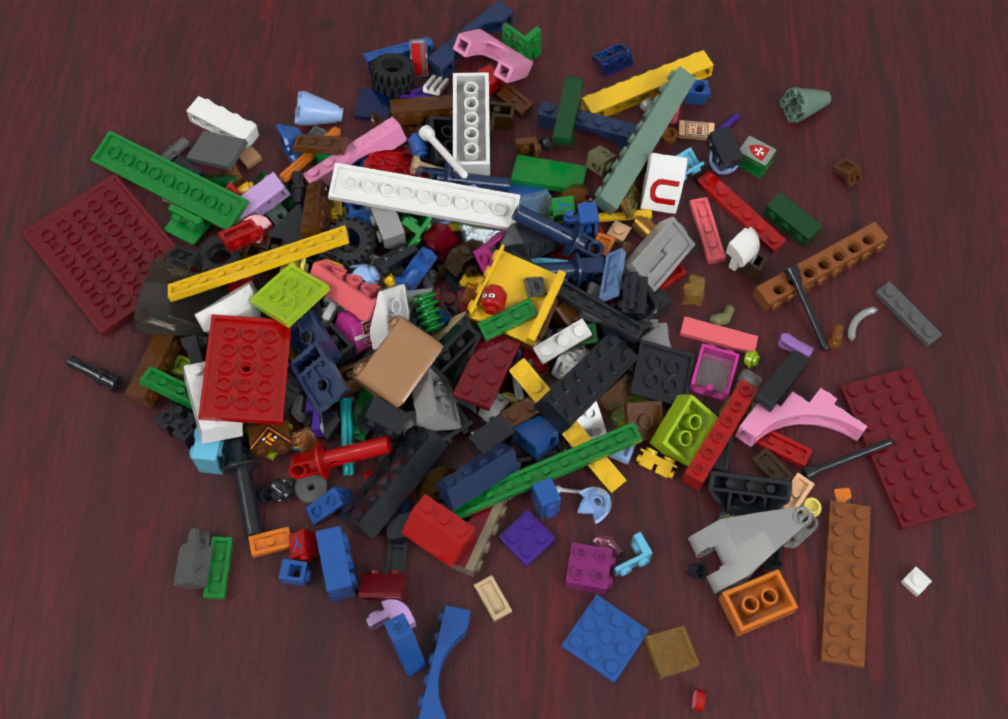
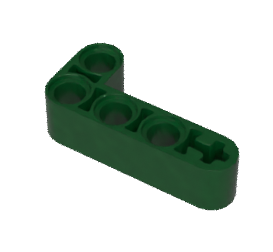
M566 76L553 134L554 147L572 149L574 129L585 78Z

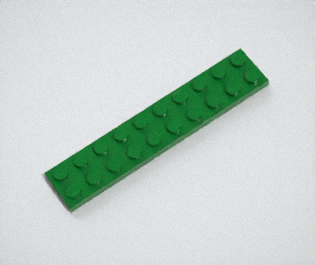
M110 130L90 159L93 163L223 230L235 226L250 203L247 199Z

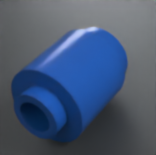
M419 132L411 134L408 143L412 156H419L420 160L428 158L430 150L427 141H424L419 136Z

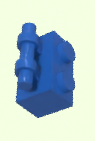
M596 202L577 204V213L575 215L572 210H567L564 214L563 226L572 230L577 224L583 225L582 233L595 239L599 227Z

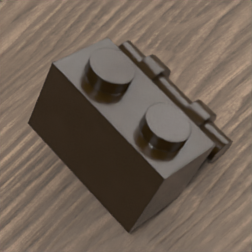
M472 238L451 249L443 266L455 277L465 273L467 278L478 276L482 269L473 251L478 249L481 243Z

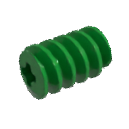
M426 292L412 296L418 298L414 301V304L420 305L416 312L422 313L418 316V319L424 320L420 327H426L423 330L426 333L440 330V327L445 324L444 322H438L443 316L436 314L441 309L440 307H434L439 302L432 299V297L437 295L436 292Z

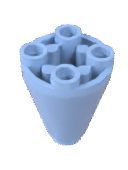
M298 91L294 124L309 126L341 122L343 108H339L338 105L307 91Z

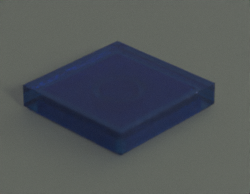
M360 87L354 118L372 121L371 114L375 112L379 118L388 120L391 115L390 100L394 99V96L389 97L376 92L375 89Z

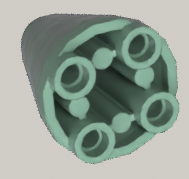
M792 87L786 90L783 98L780 99V105L784 109L788 122H800L830 104L831 95L828 91Z

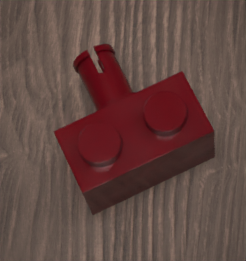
M435 222L420 240V245L432 250L437 256L436 261L443 264L451 249L461 245L449 225Z

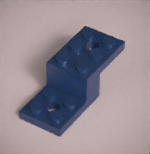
M309 309L291 325L290 346L297 357L289 363V366L316 411L323 413L350 391V388L335 365L343 356L315 311ZM307 332L310 333L309 342L305 340V334ZM323 380L327 382L326 390H323L321 387Z

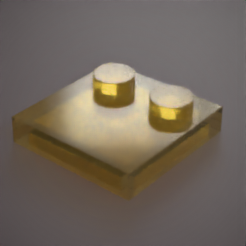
M684 625L645 637L644 641L659 680L700 666Z

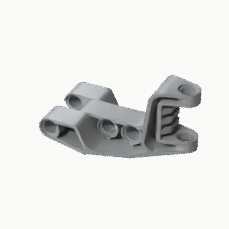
M802 506L720 519L691 535L688 540L697 558L716 550L722 566L719 567L720 570L706 577L714 594L719 595L746 582L753 572L781 546L785 548H796L817 529L818 519L808 508ZM800 511H806V512H807V513H803V514H798ZM814 519L813 527L806 528L811 524L812 520Z

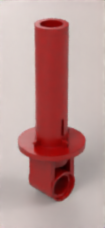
M383 436L325 450L321 442H316L314 450L297 453L292 456L289 475L294 479H302L320 474L323 479H329L332 467L390 454L392 448L389 437Z

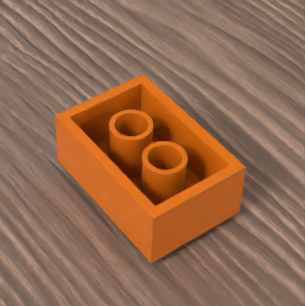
M779 569L722 592L719 597L721 606L737 637L791 615L798 608Z

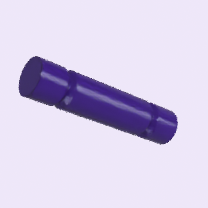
M735 113L716 130L732 126L740 119V115Z

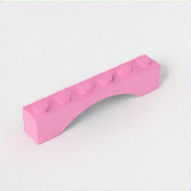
M391 117L350 143L344 155L333 154L303 173V176L308 184L322 179L330 186L335 163L351 165L367 154L382 150H393L407 141L401 125Z

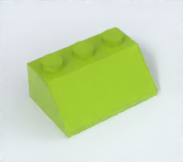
M692 394L678 395L649 443L662 454L689 466L718 417Z

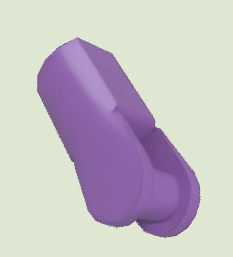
M783 333L778 341L780 348L790 352L796 350L807 358L810 357L814 349L788 333Z

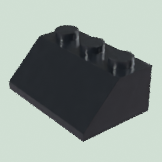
M428 116L425 125H429L434 130L435 138L453 156V117ZM427 142L430 150L428 163L444 168L446 160L430 142Z

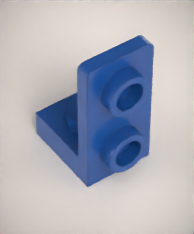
M333 487L306 507L312 524L317 525L336 510L342 509L353 497L349 488Z

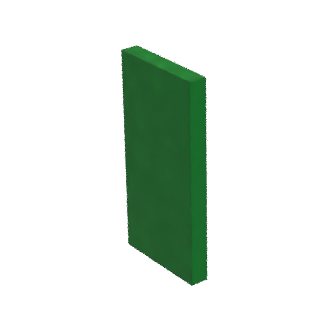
M517 155L511 183L562 192L572 184H584L587 166Z

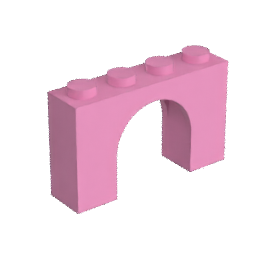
M481 29L459 33L453 47L455 51L465 57L483 55L496 60L498 65L494 75L506 83L528 77L533 65V61Z

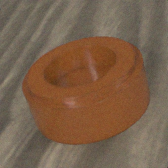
M667 127L660 138L661 142L667 145L674 144L678 136L677 130L673 127Z

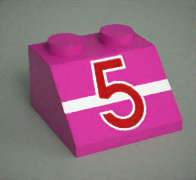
M350 311L338 313L335 327L354 345L356 353L360 354L373 348L370 339L372 319L362 321Z

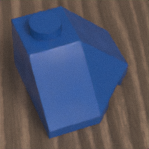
M278 124L276 127L281 146L292 164L303 154L294 152L292 146L297 135H305V133L301 134L297 127Z

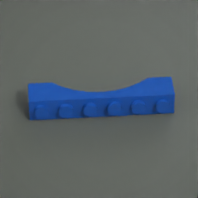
M446 605L445 611L440 612L438 623L441 624L440 632L436 631L433 644H436L435 653H430L428 665H431L430 674H425L423 686H426L424 695H420L418 708H421L419 717L415 716V719H447L439 699L440 673L450 651L467 635L471 617L470 610Z

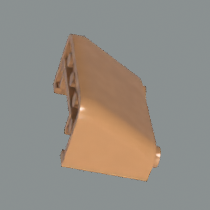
M401 315L391 317L387 323L388 335L368 362L358 363L353 368V374L350 378L371 395L395 407H399L405 402L439 355L443 345Z

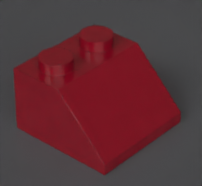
M369 570V574H363L359 598L364 601H385L389 599L407 601V575L402 574L401 570H390V574H381V570Z

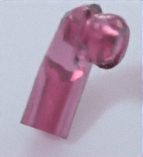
M598 535L594 538L593 543L596 547L613 549L612 553L615 557L624 551L612 536Z

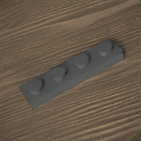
M890 281L875 292L877 298L926 348L943 335Z

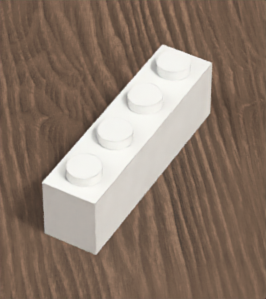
M198 96L186 110L190 122L212 133L246 139L248 142L246 148L251 146L259 136L254 122L247 121L240 115L227 111L223 106L215 105L209 99Z

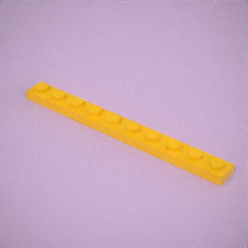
M344 225L168 284V298L171 302L181 300L350 243L348 230Z

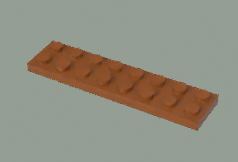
M831 500L828 504L820 662L861 669L865 665L870 506Z

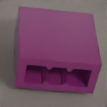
M572 542L565 588L605 595L607 588L611 589L613 576H609L610 568L614 569L616 557L612 556L613 549Z

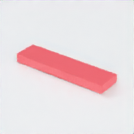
M708 198L690 200L689 205L707 264L724 262L726 255Z
M684 317L680 336L742 353L755 350L758 340L756 335L689 317Z

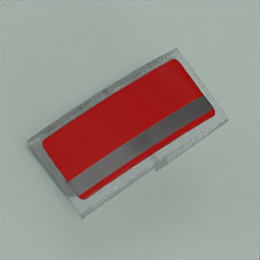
M426 39L409 40L410 59L414 63V77L428 76Z

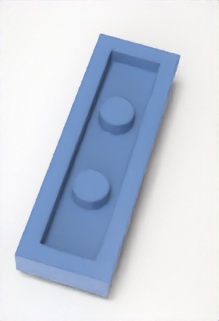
M622 248L606 255L599 295L603 302L619 296L626 252Z

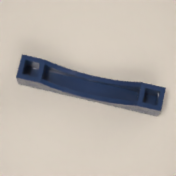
M498 1L491 5L483 14L478 15L473 22L467 24L459 33L481 29L488 34L502 32V25L504 23L509 25L513 23L514 11L501 1ZM456 33L448 42L443 43L438 50L432 52L427 58L428 69L438 77H443L442 80L455 70V63L460 53L455 51L453 47L459 33Z
M542 100L537 114V127L554 131L560 105ZM578 110L575 129L598 134L623 149L624 146H628L627 140L631 134L636 133L635 127L637 124Z

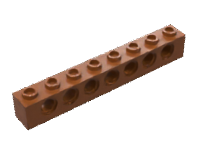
M873 222L797 264L800 269L799 279L805 293L809 292L813 286L823 284L827 278L831 276L836 277L843 269H850L858 261L868 259L872 253H879L886 247L885 244L889 237L876 222ZM784 272L757 286L753 297L766 313L770 310H777L786 301H793L798 294L795 287L789 284H793L792 280L790 281L789 278H786Z

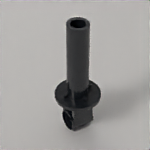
M243 432V436L224 440L228 465L222 468V472L234 476L244 536L248 538V536L263 533L252 471L258 469L261 466V462L253 460L249 436Z

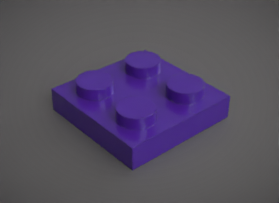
M529 510L498 536V539L525 567H528L556 541V538Z

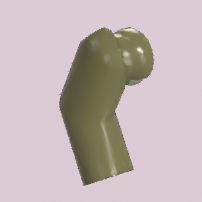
M727 305L724 313L711 315L710 322L719 326L727 325L732 318L735 308Z

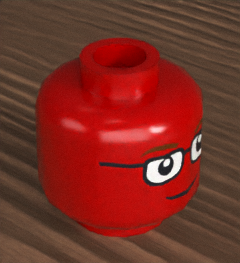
M494 284L483 289L480 306L485 310L486 314L496 315L504 311L507 300L506 291H504L503 287Z

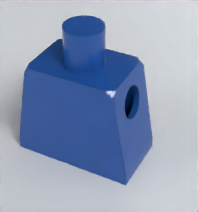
M537 416L513 427L515 430V443L537 461L542 459L559 443L558 431L542 416Z

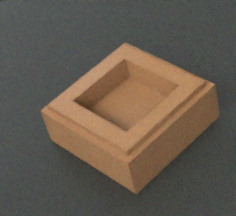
M252 146L246 148L238 158L247 169L262 161V157Z

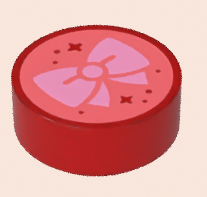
M694 690L691 704L693 711L701 712L703 710L706 700L704 690Z

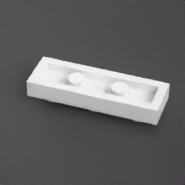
M582 318L533 347V350L542 365L591 337L592 333Z

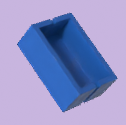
M340 526L315 531L326 590L331 602L356 597L355 590L359 588L354 571L351 572L355 568L351 553L348 551L351 548L347 533L342 532Z

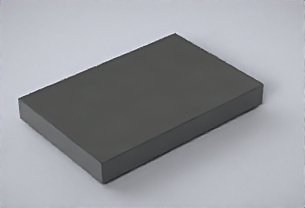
M203 131L186 158L189 162L231 171L248 142L242 138Z

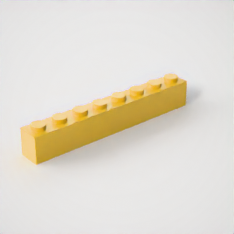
M704 50L695 52L685 58H679L675 62L664 64L657 69L649 70L624 82H618L611 87L588 94L582 98L581 109L586 112L609 117L639 105L649 97L653 99L656 95H659L660 91L658 90L664 82L667 83L668 79L666 77L672 69L675 71L681 66L693 75L696 80H702L711 76L714 64Z

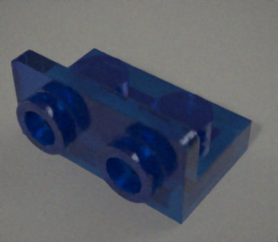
M621 42L592 54V61L601 67L604 77L633 64L631 49Z

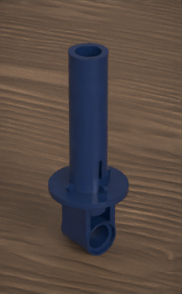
M447 161L443 169L422 166L415 171V177H420L422 173L427 172L429 174L427 179L466 186L475 184L478 188L508 193L510 180L506 177L468 173L467 178L463 179L457 172L452 171V167Z
M518 204L513 212L512 220L564 245L563 256L568 257L572 252H578L579 256L583 258H594L601 256L604 252V246L600 241L582 233L583 225L577 224L570 230L521 204ZM590 247L595 249V254L591 252Z
M573 252L570 262L536 264L555 274L559 270L566 272L565 279H572L573 285L579 288L581 282L602 281L605 258H580L578 252Z

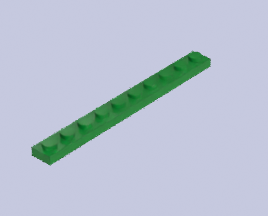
M632 422L514 472L456 510L452 508L451 510L455 515L463 519L531 490L532 485L550 477L554 480L641 443L642 437L636 425Z

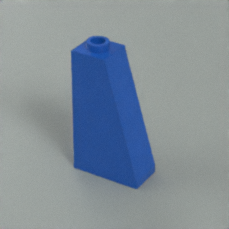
M404 612L384 622L389 641L407 677L409 678L426 669L427 666L416 637Z

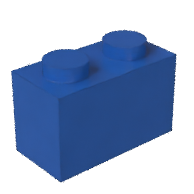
M550 477L532 485L531 499L540 519L555 517L560 510L561 497L552 478Z

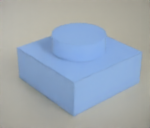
M635 445L609 457L628 465Z

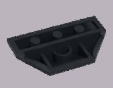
M540 213V215H542V216H544V217L550 219V218H549L548 216H546L544 213ZM515 222L505 232L496 249L499 250L501 245H505V252L511 254L512 251H515L525 258L532 260L557 250L560 243Z
M711 470L708 491L725 513L747 515L779 510L789 503L792 481Z

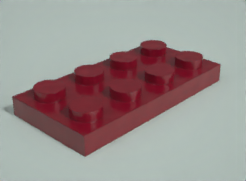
M502 335L486 342L484 337L481 336L453 392V397L490 411L520 348V342Z

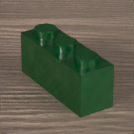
M782 193L778 194L767 204L763 214L768 221L773 222L783 233L788 234L797 244L804 248L819 235L823 227Z

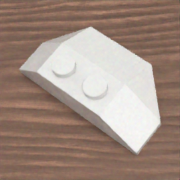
M251 280L196 313L195 317L203 331L207 333L210 330L212 314L261 318V311L252 306L249 301L258 291Z

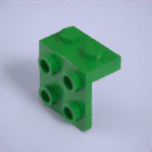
M504 23L502 25V43L531 61L541 54L542 30L536 26L524 36L509 24Z

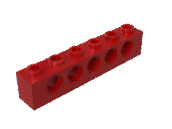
M741 379L685 471L682 482L698 491L701 489L759 390L757 387Z

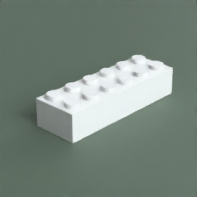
M453 73V158L467 173L490 176L489 73Z

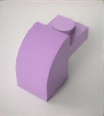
M394 599L382 601L384 610H376L366 619L372 632L383 626L384 622L404 612L411 628L416 627V622L409 608L401 601Z

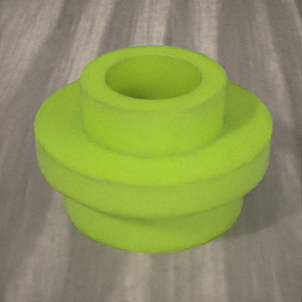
M753 350L746 353L744 365L749 369L758 365L760 360L758 352Z

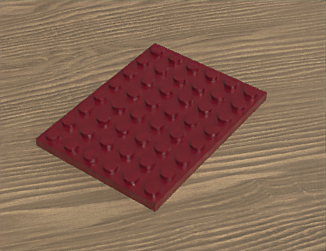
M115 173L21 232L102 337L139 313L144 307L149 306L167 294L168 284L197 274L194 267L188 270L166 262L164 256L175 248L176 245Z

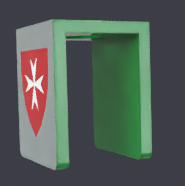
M748 136L740 148L743 159L738 167L761 179L772 164L776 149L752 136Z

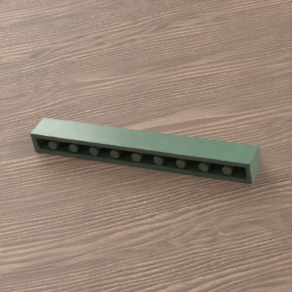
M681 66L675 71L672 69L667 75V83L664 82L658 90L660 94L656 95L651 101L652 107H649L643 114L644 120H640L636 125V133H632L628 138L627 142L629 144L620 151V159H616L612 164V172H608L602 180L604 185L602 187L599 186L594 193L596 197L593 202H596V206L609 215L618 209L646 163L649 154L652 153L696 80L693 75Z

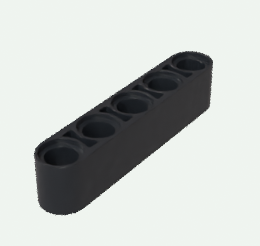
M793 350L762 387L753 402L771 412L805 370L810 359Z

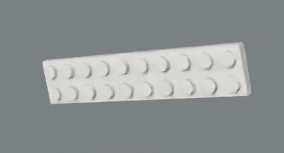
M335 163L328 199L508 230L510 225L516 222L511 218L519 204L520 195Z

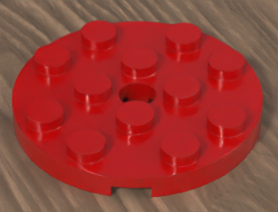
M393 150L376 151L370 153L367 159L364 160L363 168L415 176L410 173L412 159L404 156L405 153ZM427 172L420 175L421 178L426 179L429 176Z

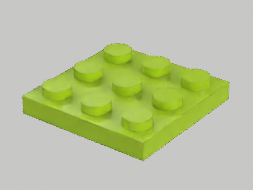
M290 263L252 296L249 301L252 306L289 328L330 291L328 284Z

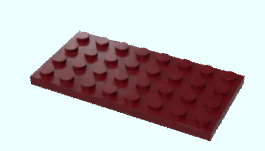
M912 366L844 384L839 387L850 415L867 426L860 437L864 448L888 438L893 440L892 446L871 453L868 457L900 530L971 511L977 507Z

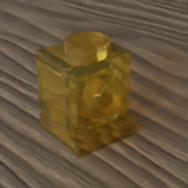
M698 275L689 276L688 283L685 282L683 304L702 305L705 277H699Z

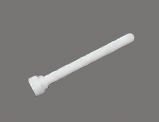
M429 125L421 127L419 136L424 141L430 142L463 179L467 178L468 173L435 138L434 130Z

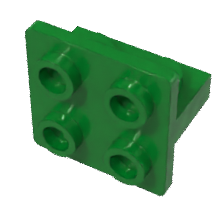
M171 204L168 208L171 220L164 230L180 240L195 246L211 223Z
M402 214L399 216L400 222L412 230L406 238V245L414 244L417 246L422 238L420 236L424 230L427 231L431 226L432 221L430 220L432 217L421 216L419 221H417L408 214L406 216Z

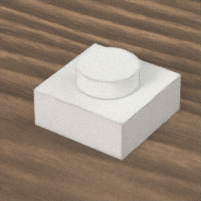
M917 567L901 581L916 597L932 582Z

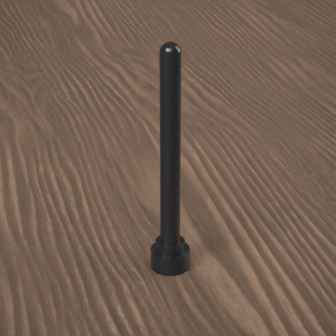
M798 265L784 270L786 278H789L790 281L792 280L820 347L826 352L829 350V345L799 279L800 269Z
M888 438L817 466L806 465L801 468L803 476L810 481L815 480L819 473L892 446L893 440Z

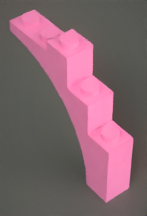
M820 388L810 402L792 392L782 406L777 404L771 412L756 405L740 425L735 436L752 447L761 437L773 430L802 424L830 428L858 441L867 426L842 408L836 406L837 398Z

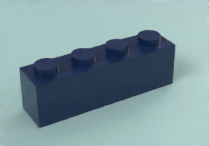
M500 443L488 452L477 456L472 462L461 466L456 472L445 476L443 480L436 484L444 504L456 510L520 469L514 449L504 443Z

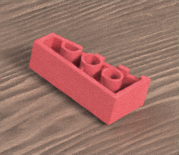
M327 259L313 263L310 275L328 284L330 291L326 295L330 300L337 302L345 310L350 311L362 321L373 319L378 292L381 291L379 290V285L375 283L372 285L362 281L363 277L347 274V269Z

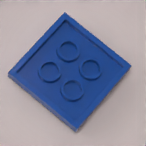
M596 595L561 647L614 684L649 630L599 595Z

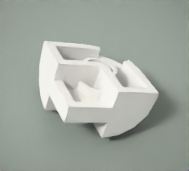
M752 227L743 229L728 245L726 253L732 257L729 268L733 271L739 266L741 268L744 267L748 262L752 264L756 259L760 242L758 234Z

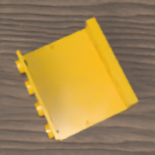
M501 245L500 249H496L492 256L494 261L492 266H487L484 277L486 278L484 282L479 283L475 293L478 294L476 299L471 300L468 305L469 318L481 322L493 316L486 314L485 310L480 306L483 289L489 287V285L494 284L503 287L507 293L505 309L528 299L523 283L525 278L543 277L547 295L541 298H530L538 312L537 317L504 333L533 346L561 288L566 272L559 270L557 274L505 252V245Z

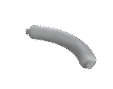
M869 307L856 314L848 328V339L850 341L855 339V332L859 322L863 318L875 314L877 308Z

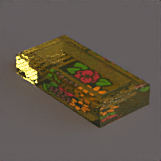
M634 183L620 204L626 219L633 217L641 199Z

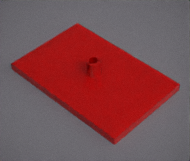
M211 315L198 414L199 420L283 425L291 326L288 328L275 319Z

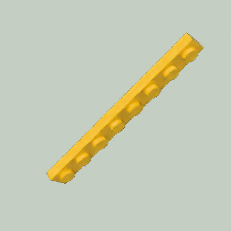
M525 358L509 370L535 403L550 390ZM577 421L562 434L572 447L592 440ZM608 457L588 465L610 493L627 481Z

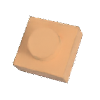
M615 220L607 235L616 238L615 242L623 244L631 232V227Z

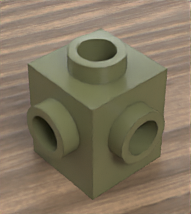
M598 146L588 152L586 166L596 174L604 176L608 172H612L611 166L616 159V155L608 149Z

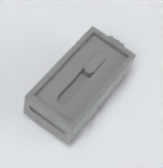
M674 217L662 220L625 260L623 274L630 276V272H638V276L648 277V288L654 293L695 246V243L688 236L687 230Z

